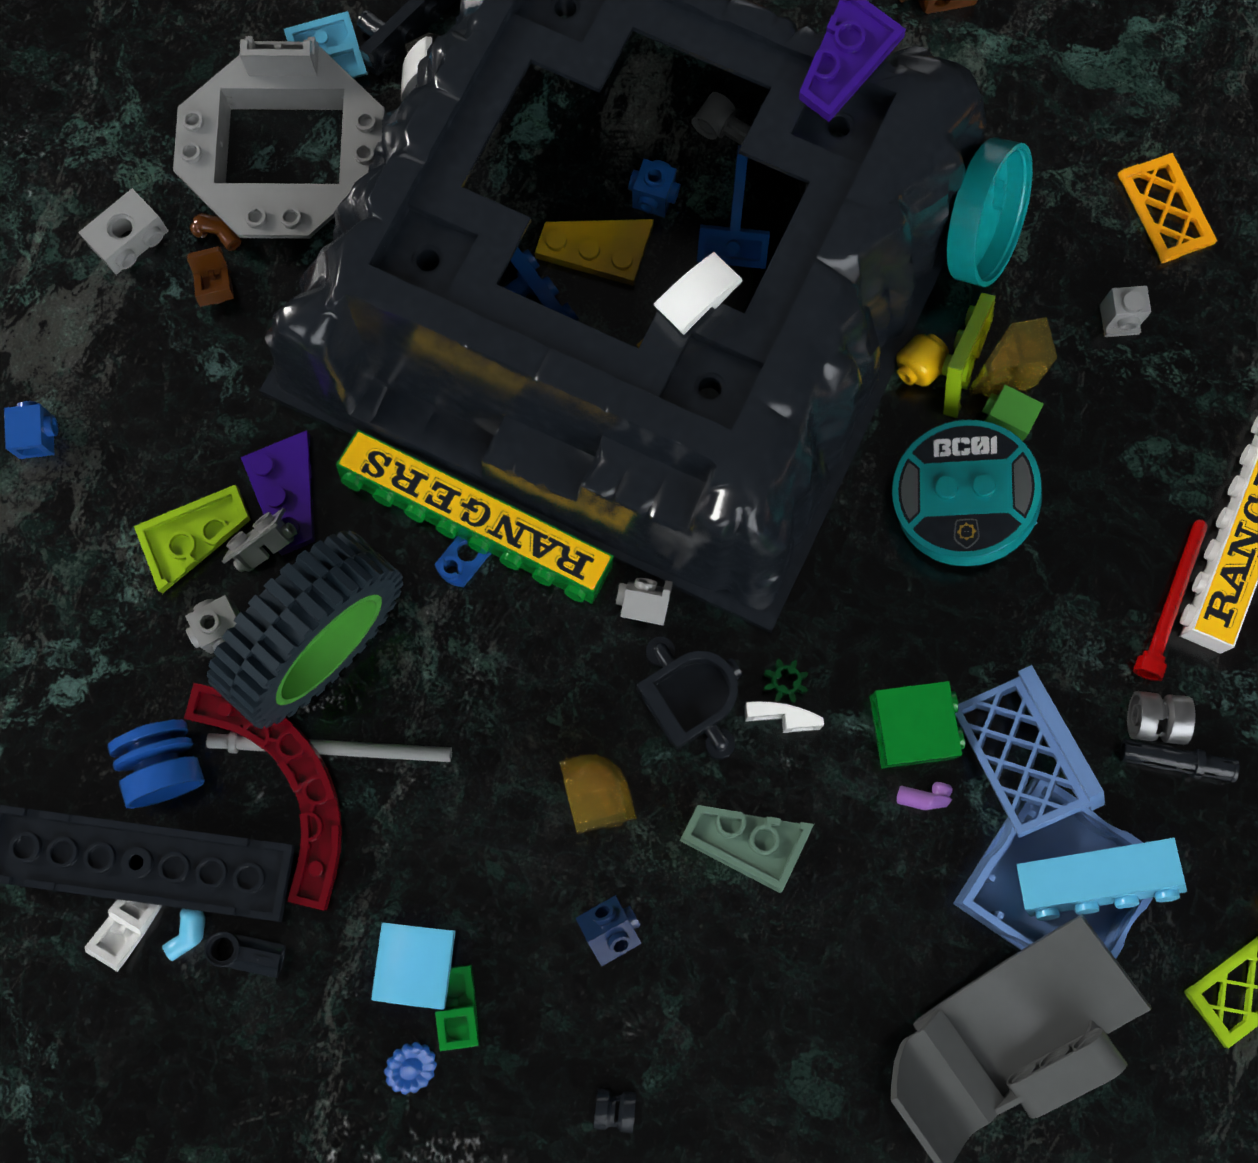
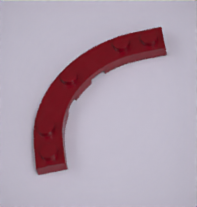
M193 683L184 719L220 727L246 737L261 749L267 751L278 763L277 765L287 778L293 792L296 794L301 814H299L301 824L300 852L287 902L323 911L327 910L341 854L342 826L337 793L322 757L303 732L286 717L278 724L274 722L271 727L257 728L213 687Z

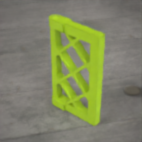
M1258 936L1184 991L1186 997L1195 1009L1198 1010L1224 1048L1229 1049L1258 1027V1009L1251 1012L1253 989H1258V985H1254L1256 961H1258ZM1247 959L1249 960L1247 983L1227 980L1228 973ZM1216 982H1220L1217 1005H1211L1202 993ZM1227 983L1246 987L1244 1011L1224 1007ZM1224 1011L1243 1014V1020L1228 1031L1223 1024Z

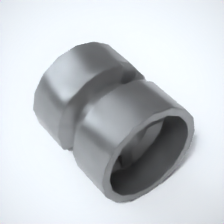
M1134 692L1129 703L1127 715L1129 736L1132 739L1155 741L1160 736L1164 743L1188 744L1192 738L1195 726V705L1192 698L1188 696L1166 695L1162 699L1158 693Z

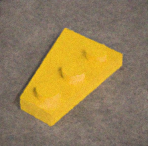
M654 219L545 222L535 250V258L634 286L654 226Z

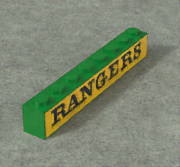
M357 430L336 464L341 482L354 491L363 489L373 494L372 497L380 504L391 507L393 504L403 509L404 513L412 520L419 523L425 520L435 525L436 530L448 538L454 539L455 536H459L467 540L468 546L476 552L487 554L489 551L491 554L499 557L500 562L513 570L521 568L531 573L532 578L545 586L553 584L563 589L569 598L577 602L585 600L593 604L612 569L613 555L360 430Z

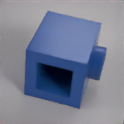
M24 401L18 403L16 407L4 408L6 450L18 459L55 455L54 436L58 435V424L54 415L41 404L33 401Z

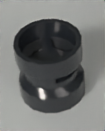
M598 1088L593 1129L606 1130L608 1127H617L620 1132L632 1133L636 1092L624 1091L621 1095L613 1094L609 1089ZM616 1101H620L618 1120H614Z

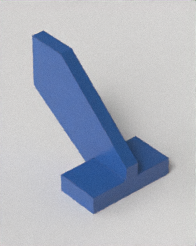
M738 145L730 226L700 224L697 262H701L715 252L727 265L766 269L770 231L741 228L748 158L739 154L742 145Z

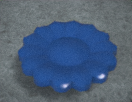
M414 1042L412 1045L404 1044L401 1049H396L393 1052V1057L388 1058V1066L385 1068L384 1074L387 1076L386 1083L392 1086L394 1092L401 1091L404 1095L409 1092L416 1093L420 1088L426 1087L428 1081L434 1077V1070L437 1067L435 1054L433 1051H430L427 1045L421 1046L419 1042Z

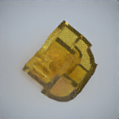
M587 754L559 761L577 834L604 827L609 829L622 825V822L637 819L626 778L621 768L612 760L597 754Z

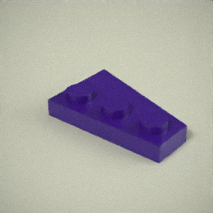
M839 0L834 15L831 16L820 48L814 56L800 89L799 100L830 122L905 37L906 29L867 0Z
M307 430L241 457L263 514L270 512L274 515L282 508H285L286 511L281 520L285 524L291 523L296 528L297 534L294 536V541L278 551L281 555L315 542L314 507L311 494L312 468L309 455L310 434Z

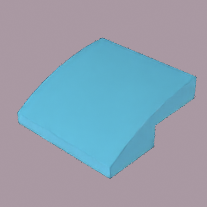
M348 11L284 29L287 41L303 42L308 37H315L319 46L353 79L368 75Z
M382 922L371 1000L415 1007L446 1009L456 931Z

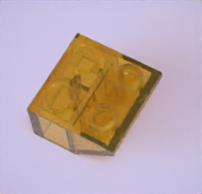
M1047 317L1012 323L970 386L971 395L982 393L983 396H990L991 393L997 395L1004 385L1009 387L1017 386L1018 390H1026L1038 385V382L1057 359Z

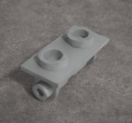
M282 508L274 515L267 512L253 524L254 529L247 534L243 531L236 534L227 543L226 546L229 550L222 562L225 564L233 558L234 566L238 571L250 572L270 556L262 547L263 545L275 554L293 542L294 536L297 534L296 528L291 523L285 524L281 520L286 509Z

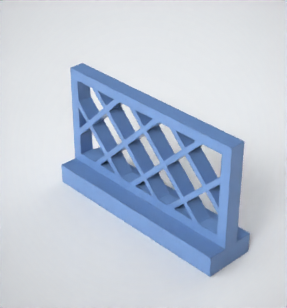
M1032 665L1018 671L1019 677L958 704V712L955 713L960 727L1019 838L1088 807L1090 811H1093L1105 805L1104 791ZM1017 690L1022 699L1018 712L998 707L1003 696ZM976 708L989 712L983 728L969 724L964 714ZM1026 708L1031 716L1024 714ZM995 714L1015 719L1009 735L990 730ZM1021 721L1037 726L1039 733L1035 743L1015 738ZM974 733L980 735V738H979L978 741H977V739H976ZM987 737L1006 742L1000 759L984 754L982 748ZM1043 739L1045 740L1048 747L1041 745ZM1012 745L1032 750L1026 767L1006 761ZM1038 752L1055 758L1057 764L1053 775L1032 769ZM990 764L997 766L995 773ZM1003 768L1023 774L1017 791L1001 786L999 779ZM1060 771H1062L1066 779L1059 777ZM1029 776L1050 782L1044 799L1023 793ZM1056 784L1072 789L1078 799L1065 806L1050 802ZM1007 796L1014 798L1012 805ZM1020 800L1041 806L1037 818L1021 824L1016 814ZM1047 809L1053 810L1045 814Z

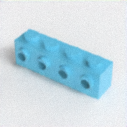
M1175 838L1016 864L1025 911L1030 917L1036 916V919L1039 921L1057 919L1060 917L1059 912L1075 910L1076 914L1079 915L1100 911L1099 906L1115 904L1116 908H1130L1139 905L1140 899L1155 897L1156 902H1169L1179 899V893L1187 892Z

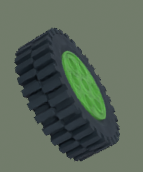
M341 531L337 536L332 534L326 538L324 543L320 540L313 544L309 553L304 550L297 555L296 562L293 565L290 563L286 564L280 570L281 575L275 580L271 578L264 585L266 589L259 596L255 594L248 602L250 607L246 612H240L234 619V622L237 624L226 630L222 637L225 642L217 645L214 651L216 657L210 660L209 667L211 669L207 671L209 684L257 728L262 729L264 726L268 728L274 722L276 724L282 722L286 715L288 717L294 715L299 706L304 708L309 704L314 695H320L325 690V686L329 682L333 683L339 677L338 673L353 662V657L366 648L367 645L365 643L379 631L377 627L388 618L386 613L394 608L396 604L394 600L400 596V588L403 586L402 574L353 531L348 533Z

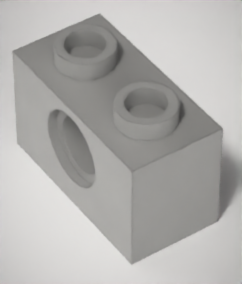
M132 188L78 233L117 275L123 269L131 267L137 257L149 247L156 246L169 230L154 210ZM132 230L128 236L121 238L125 232Z

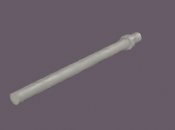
M230 731L229 734L209 733L207 735V748L228 749L229 753H238L239 750L265 751L246 737ZM309 739L319 755L451 762L452 757L451 747Z

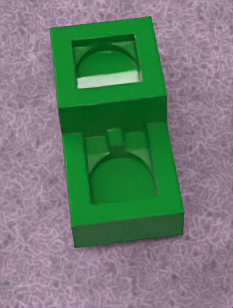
M472 963L451 966L446 1009H437L435 1011L440 1051L479 1046Z

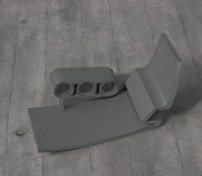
M1081 914L1001 962L919 1017L913 1024L917 1032L902 1040L894 1060L891 1102L934 1163H954L961 1149L973 1133L990 1124L997 1115L1021 1104L1030 1118H1038L1120 1075L1126 1069L1127 1062L1107 1034L1145 1014L1152 1007Z

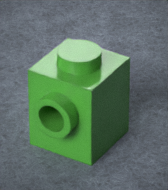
M1004 385L998 395L990 394L981 412L987 414L985 422L999 425L1011 431L1023 441L1029 434L1044 404Z

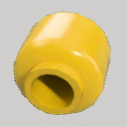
M934 334L915 335L896 355V362L899 367L897 370L898 376L910 386L913 384L929 386L942 373L945 358L949 354L948 347Z

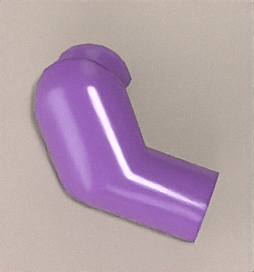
M935 782L932 785V793L901 785L897 794V804L921 810L944 808L952 801L950 798L952 787L946 783Z

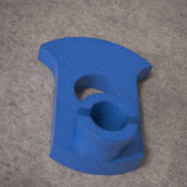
M457 536L435 563V567L446 582L464 588L491 553L489 551L487 554L478 553L474 560L469 562L463 561L458 557V550L462 545L467 544L468 541ZM451 566H455L458 568V574L456 572L447 573L446 570Z

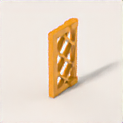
M1173 153L1128 167L1117 174L1161 263L1169 262L1214 245L1217 242ZM1166 168L1172 182L1157 177V171ZM1141 178L1148 181L1143 194L1139 192L1133 179ZM1152 183L1170 190L1166 203L1148 196ZM1175 193L1179 194L1187 212L1170 205ZM1146 204L1163 210L1158 224L1154 222ZM1167 213L1185 219L1181 233L1162 226ZM1190 222L1194 223L1200 237L1194 239L1185 235ZM1160 233L1178 240L1176 246L1167 248Z

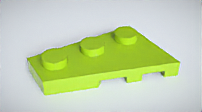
M981 293L976 306L970 305L965 318L966 328L965 330H958L954 341L953 350L955 352L953 355L948 354L945 358L942 368V375L947 376L944 415L955 418L958 416L961 408V389H968L975 358L980 356L993 320L994 295Z
M233 485L134 526L158 591L162 594L251 521L239 488Z

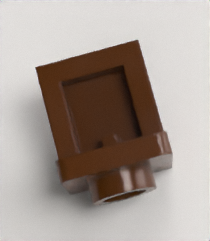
M217 246L187 254V261L194 276L195 297L200 307L234 299L232 275L221 247Z

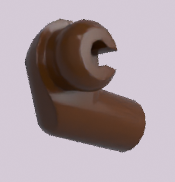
M201 213L193 218V222L190 225L191 233L198 238H205L208 233L217 235L228 251H233L241 245V239L217 216Z

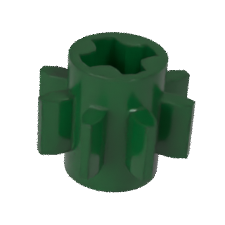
M778 659L776 661V672L771 670L765 671L764 676L771 679V682L764 687L763 691H772L776 695L775 703H778L781 698H788L789 703L793 705L796 702L795 692L806 694L808 691L805 686L801 685V680L808 676V672L800 673L796 669L797 660H794L790 666H784L783 662ZM781 674H784L786 679L793 678L794 682L790 686V690H787L785 685L779 686L777 684Z

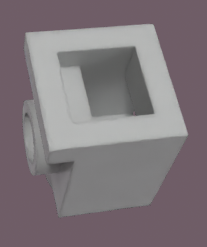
M1147 286L1112 288L1100 304L1105 337L1139 335L1141 333L1140 325L1151 313Z
M636 578L635 581L629 580L628 584L620 583L616 604L622 605L620 617L664 626L673 582L665 581L664 587L657 586L656 581L647 578Z

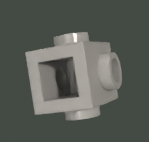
M226 595L216 600L207 599L194 606V611L185 616L190 625L186 629V633L195 648L201 647L210 654L214 653L217 645L225 642L222 637L226 630L237 624L234 622V619L239 614L235 603Z

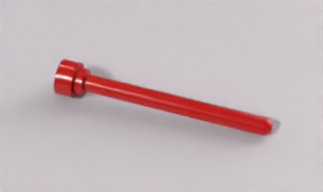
M1197 520L1193 523L1149 650H1145L1143 655L1138 656L1133 672L1142 678L1151 681L1163 680L1167 665L1164 663L1166 658L1163 656L1208 528L1204 520Z

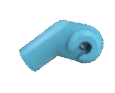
M181 909L179 935L162 945L166 956L171 961H174L202 941L206 920L203 911Z

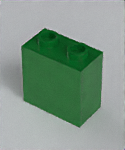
M949 681L876 690L869 696L881 769L953 760L962 756V749L965 748V739L962 728L957 727L955 713L958 712V699L955 691H951Z

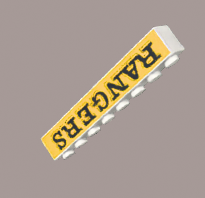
M1258 416L1251 428V432L1255 434L1253 441L1246 446L1240 457L1239 463L1243 465L1241 473L1233 479L1228 489V495L1232 496L1229 505L1223 508L1216 521V527L1220 528L1217 537L1210 541L1204 553V559L1208 560L1204 572H1199L1193 582L1192 591L1196 593L1192 604H1188L1185 607L1179 621L1183 625L1180 637L1220 654L1234 648L1258 584Z

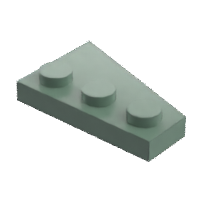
M697 805L680 841L781 893L814 824L804 822L793 823L781 821L780 818L768 816L763 818L745 815L738 811Z

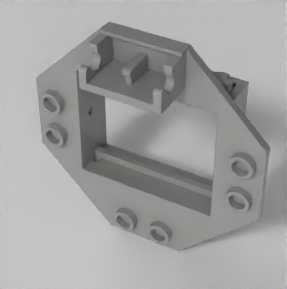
M245 36V39L240 40V54L178 106L173 171L239 238L310 239L334 218V211L351 192L354 183L368 173L369 165L374 164V150L377 143L382 141V120L385 115V109L319 46L315 37H308L307 40L299 42L254 41L252 36ZM231 109L343 110L339 184L226 183Z

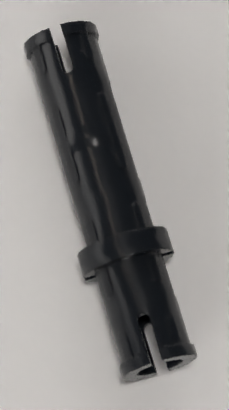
M1127 738L1123 739L1120 747V761L1124 763L1190 774V777L1195 779L1210 777L1232 783L1236 782L1239 775L1240 765H1238V759L1206 754V751L1202 749L1186 751L1173 747L1138 742Z

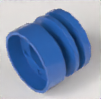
M181 719L146 724L108 743L107 748L110 756L119 757L113 762L114 770L119 772L134 771L119 782L126 808H141L168 801L193 791L204 784L205 779L198 758L194 756L179 757V755L193 746L191 738L183 737L189 731L186 721Z

